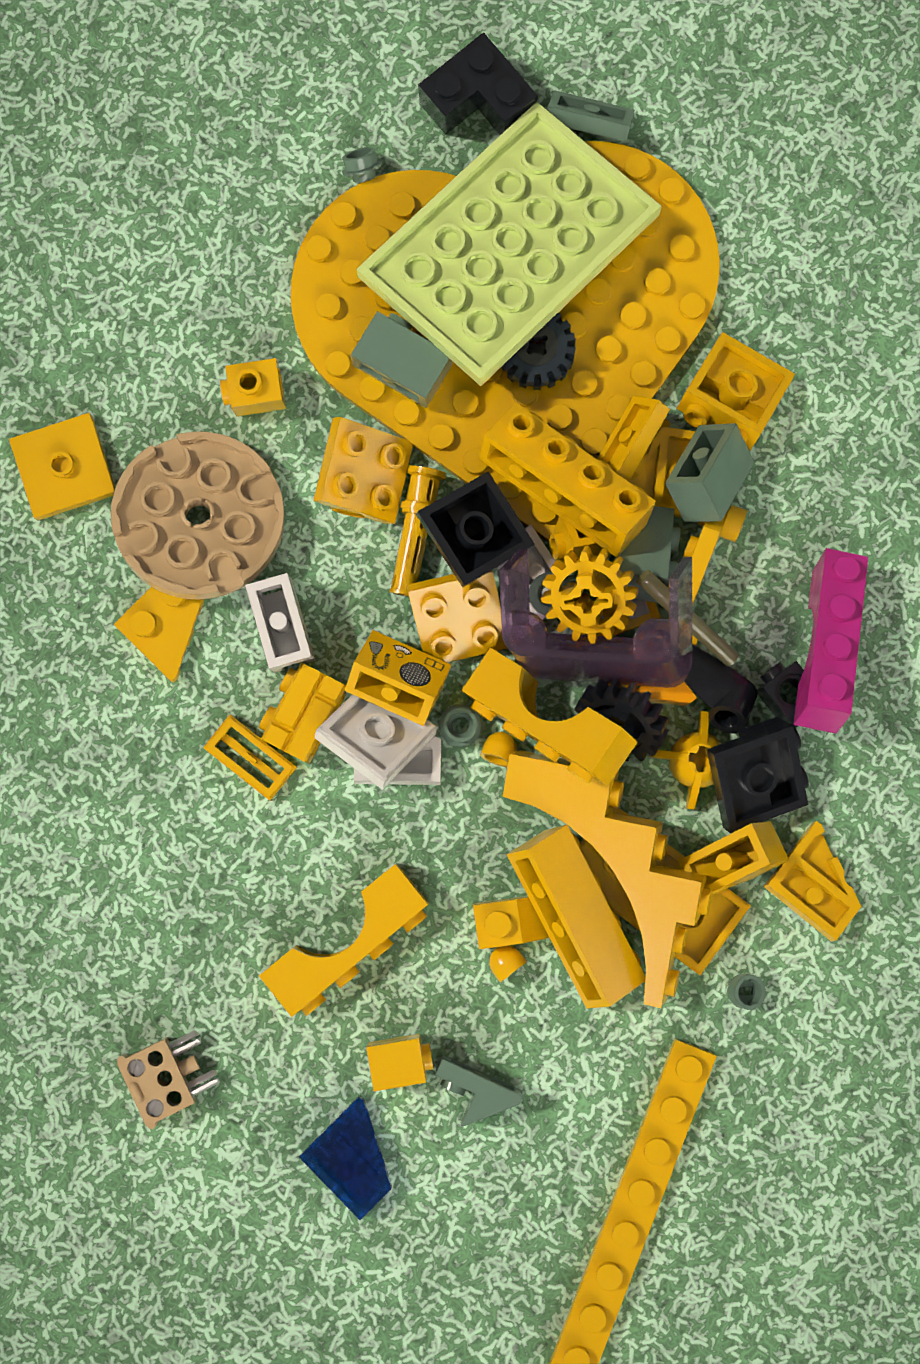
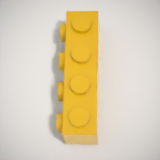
M515 403L484 434L479 459L598 545L608 549V552L616 558L647 525L656 501L648 496L644 489L631 484L614 472L607 463L597 460L584 451L573 439L563 436L550 427L536 413L528 411L518 403Z
M568 825L544 830L506 854L586 1009L611 1007L645 982L646 976L641 968L640 958L630 947L621 929L619 917L611 910L601 890V883L598 877L591 871L581 852L580 842L570 831Z

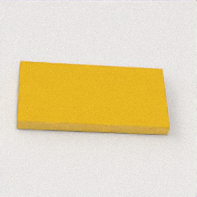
M613 807L612 812L628 815L620 808ZM583 839L580 843L581 852L591 871L598 877L601 883V890L611 910L640 931L631 901L615 872L596 849ZM667 844L663 861L657 860L656 865L683 870L679 860L685 856ZM729 889L713 894L707 915L700 914V918L694 926L681 923L680 927L687 928V937L683 953H676L675 958L698 975H701L751 905Z

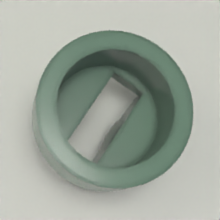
M744 973L734 976L728 982L727 996L736 1007L753 1010L763 1003L766 989L759 977ZM739 987H752L751 994L738 993Z

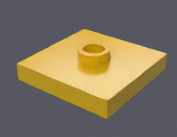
M90 413L9 439L33 517L37 521L113 496L116 487L93 416Z

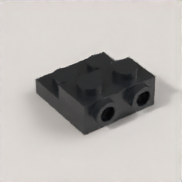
M779 717L738 730L739 738L706 749L722 826L730 834L751 823L763 822L808 805L805 789L808 788L809 781L804 768L800 764L798 750L801 748V739L796 728Z

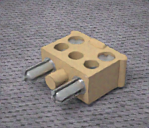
M195 1030L171 1042L166 1037L131 1055L124 1053L117 1059L119 1070L146 1127L149 1129H154L160 1120L194 1104L197 1100L195 1095L220 1083L219 1077L193 1090L191 1089L217 1075L215 1070H211L189 1082L186 1078V1075L200 1069L197 1059L192 1055L179 1062L176 1056L201 1044V1038L199 1037L175 1050L173 1048L198 1036L199 1034ZM152 1051H158L162 1054V1063H154L151 1060ZM160 1072H170L172 1082H162ZM171 1091L179 1092L182 1097L181 1102H172L169 1098V1093Z

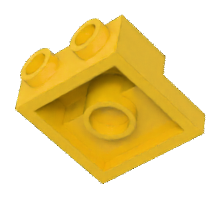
M722 332L676 409L683 412L685 421L696 428L699 425L736 423L748 450L751 451L793 380L795 373Z

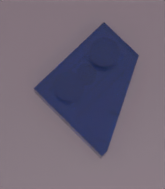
M359 1094L299 1155V1158L361 1220L392 1189V1183L365 1099Z

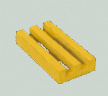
M229 714L203 747L269 801L273 800L280 788L285 785L288 778L298 768L231 714ZM233 727L281 765L284 770L280 775L227 734L229 729ZM222 740L274 781L269 788L216 747L218 743Z

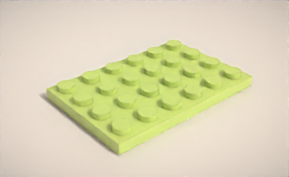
M536 102L357 268V274L359 279L475 382L482 386L660 215L661 205Z

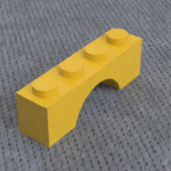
M490 648L461 690L474 701L470 708L490 722H492L495 716L505 721L501 728L522 742L529 736L537 742L534 749L556 763L559 757H562L570 762L567 770L589 784L595 778L608 786L637 744V741L622 727L589 707L576 716L562 721L540 719L535 702L539 682L522 666Z
M397 863L361 891L365 905V920L360 935L352 945L332 954H317L296 945L259 975L291 1017L300 1010L305 1016L309 1015L326 1000L322 992L335 982L339 988L343 987L360 972L355 966L368 954L373 960L377 959L394 944L389 938L401 927L408 933L427 917L423 909L429 902Z

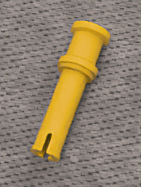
M409 465L408 473L411 475L407 499L401 502L400 507L402 508V513L405 514L392 584L389 590L390 593L409 597L406 585L417 583L419 580L428 535L416 513L437 500L440 481L445 480L446 473L443 471L416 465Z

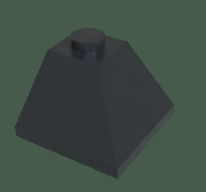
M489 471L416 513L462 588L535 545Z

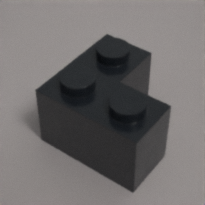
M484 32L418 84L419 104L445 135L476 110H479L497 133L501 135L538 100V95Z

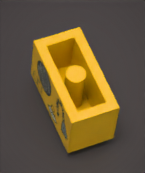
M372 630L353 663L345 691L424 726L441 694L451 664Z

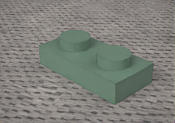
M556 90L553 91L547 111L571 131L576 132L579 130L591 133L599 140L605 142H617L618 140L627 142L635 111L634 109Z

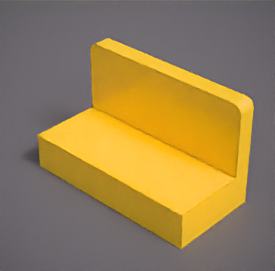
M633 396L597 460L607 463L614 472L629 482L658 430L662 426H670V422L665 419L670 409L660 400Z

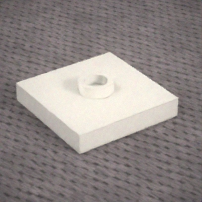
M352 694L316 729L314 738L383 790L435 736L438 727L429 720L422 726Z

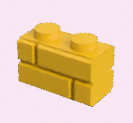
M302 662L297 670L291 667L279 687V690L285 694L278 707L270 706L260 722L259 728L265 731L261 739L310 764L321 744L314 738L316 729L341 706L348 693L345 691L346 685Z

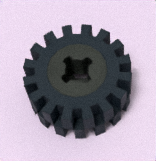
M557 313L501 367L503 371L507 372V378L512 383L516 380L519 382L520 387L526 389L527 386L534 387L533 390H541L542 386L547 385L549 389L555 386L556 381H562L566 377L567 371L571 369L573 364L576 339L574 333L570 331L571 325L567 319L564 322L560 319V313ZM531 340H533L534 342H536V341L541 342V341L543 340V342H542L541 344H539V343H533Z

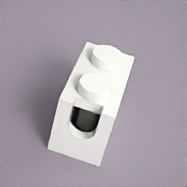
M288 573L245 585L269 669L277 673L284 671V667L295 663L304 662L307 664L316 661L295 587ZM278 588H282V589H283V590L278 591V592H275V593H271V594H268V595H263L264 592H267V591H270V590H273V589H278Z

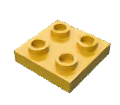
M343 417L333 418L313 501L330 506L332 511L357 518H368L384 524H395L413 444L409 440Z
M493 570L463 588L454 574L406 585L422 652L448 663L486 654L490 648L495 651L510 648L506 637Z

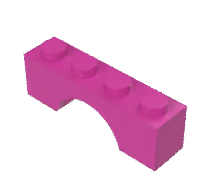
M826 548L812 571L808 609H812L813 629L806 665L798 685L794 725L837 734L852 713L868 566L867 556Z

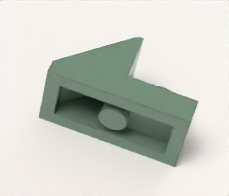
M445 1054L442 1055L435 1076L442 1078L440 1085L464 1096L466 1090L473 1093L461 1119V1126L469 1125L520 1104L523 1098L522 1090Z

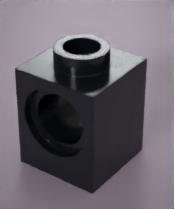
M780 661L760 677L765 684L757 689V695L775 717H779L797 728L798 726L794 725L796 703L788 704L783 701L779 690L783 682H789L798 691V685L804 669L797 661L786 667Z

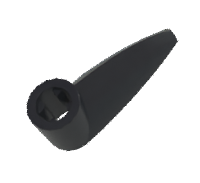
M663 628L655 632L653 638L673 669L691 690L711 707L709 711L711 724L716 729L729 734L739 733L738 730L745 728L757 699L758 691L755 685L731 667L725 666L720 660L683 638Z

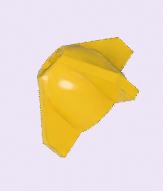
M700 711L697 732H692L679 738L672 746L671 751L658 750L655 756L649 755L652 758L669 760V768L673 777L679 783L688 787L685 809L695 810L700 788H706L714 784L706 749L722 744L715 736L708 734L709 712Z

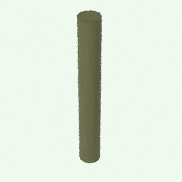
M645 570L639 575L636 583L725 666H730L737 660L739 654L650 570Z

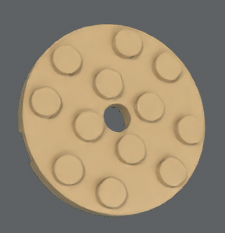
M196 431L176 434L177 438L165 441L155 447L150 445L130 462L122 473L116 485L111 504L113 534L119 551L130 569L141 580L156 590L185 599H211L224 596L252 582L273 559L280 545L284 529L285 514L282 493L268 464L258 453L244 443L229 436L212 432ZM195 506L206 507L210 511V519H207L202 524L191 525V522L186 519L188 511Z

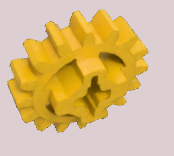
M590 546L583 548L580 557H577L576 553L572 550L567 551L564 556L565 564L556 559L550 568L553 574H547L543 580L542 585L551 590L543 593L541 602L552 604V607L545 616L547 619L559 618L560 623L557 627L559 633L567 627L572 629L573 641H577L581 633H585L590 644L596 642L600 632H602L607 640H610L615 633L614 626L624 630L629 622L626 615L633 616L637 605L629 600L637 597L639 588L628 586V583L634 576V572L631 570L622 573L619 568L623 558L618 557L613 562L607 560L608 549L603 548L598 556H592ZM578 570L576 582H568L566 586H562L564 579L569 574ZM589 589L591 596L597 597L596 600H590L589 594L582 593L583 590ZM613 604H618L612 614L603 619L601 618L604 608H612Z

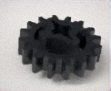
M614 678L610 686L603 679H599L595 686L589 684L586 687L574 711L579 714L589 707L629 733L637 741V744L625 761L628 762L632 755L639 761H644L647 754L655 756L669 732L666 729L669 718L659 715L663 705L661 703L652 704L649 701L651 693L647 691L641 694L636 691V684L633 682L626 688L622 687L618 678Z

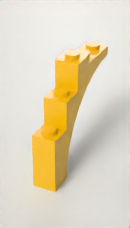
M523 750L509 754L502 797L534 806L566 823L588 841L615 872L631 901L642 934L646 965L644 1004L662 1008L668 996L675 997L680 971L673 970L675 954L683 953L687 937V928L680 927L681 923L694 926L699 920L700 914H708L712 889L705 888L707 875L656 865L657 860L663 861L668 842V835L661 834L663 822L612 812L613 807L619 808L623 796L624 782L618 781L619 771L608 786L595 778L588 784L567 770L570 762L563 758H559L555 763L542 754Z

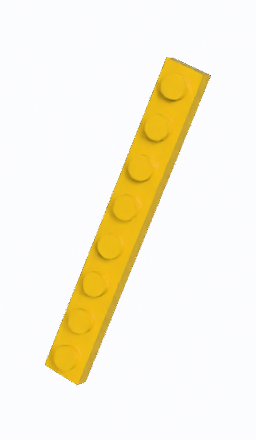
M674 1038L549 1364H599L717 1056L715 1054Z

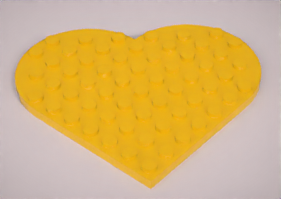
M585 141L661 205V212L646 229L558 312L561 314L560 319L563 322L567 319L571 325L570 331L575 335L576 349L572 367L567 371L566 377L562 381H556L555 386L549 389L547 385L542 386L541 390H533L534 387L527 386L526 389L520 387L519 382L514 380L512 383L507 378V372L503 371L502 368L498 369L480 386L452 361V367L428 407L425 408L353 366L351 353L376 312L378 311L387 317L390 313L402 317L358 278L357 268L456 177L455 175L432 170L396 171L376 176L369 181L350 188L327 206L314 221L299 248L292 273L291 308L295 329L310 363L324 381L343 398L400 438L409 440L414 448L465 484L489 471L521 523L526 527L531 525L535 532L547 542H549L550 535L554 533L559 516L479 459L484 434L515 403H518L526 410L539 415L546 424L563 436L573 439L580 448L597 459L632 397L639 396L653 399L702 330L717 293L720 265L718 242L713 224L701 199L680 174L666 163L639 149L618 143ZM412 326L411 331L420 335L423 338H426L415 327ZM531 340L533 343L541 344L543 342V340L541 342H534L533 340Z

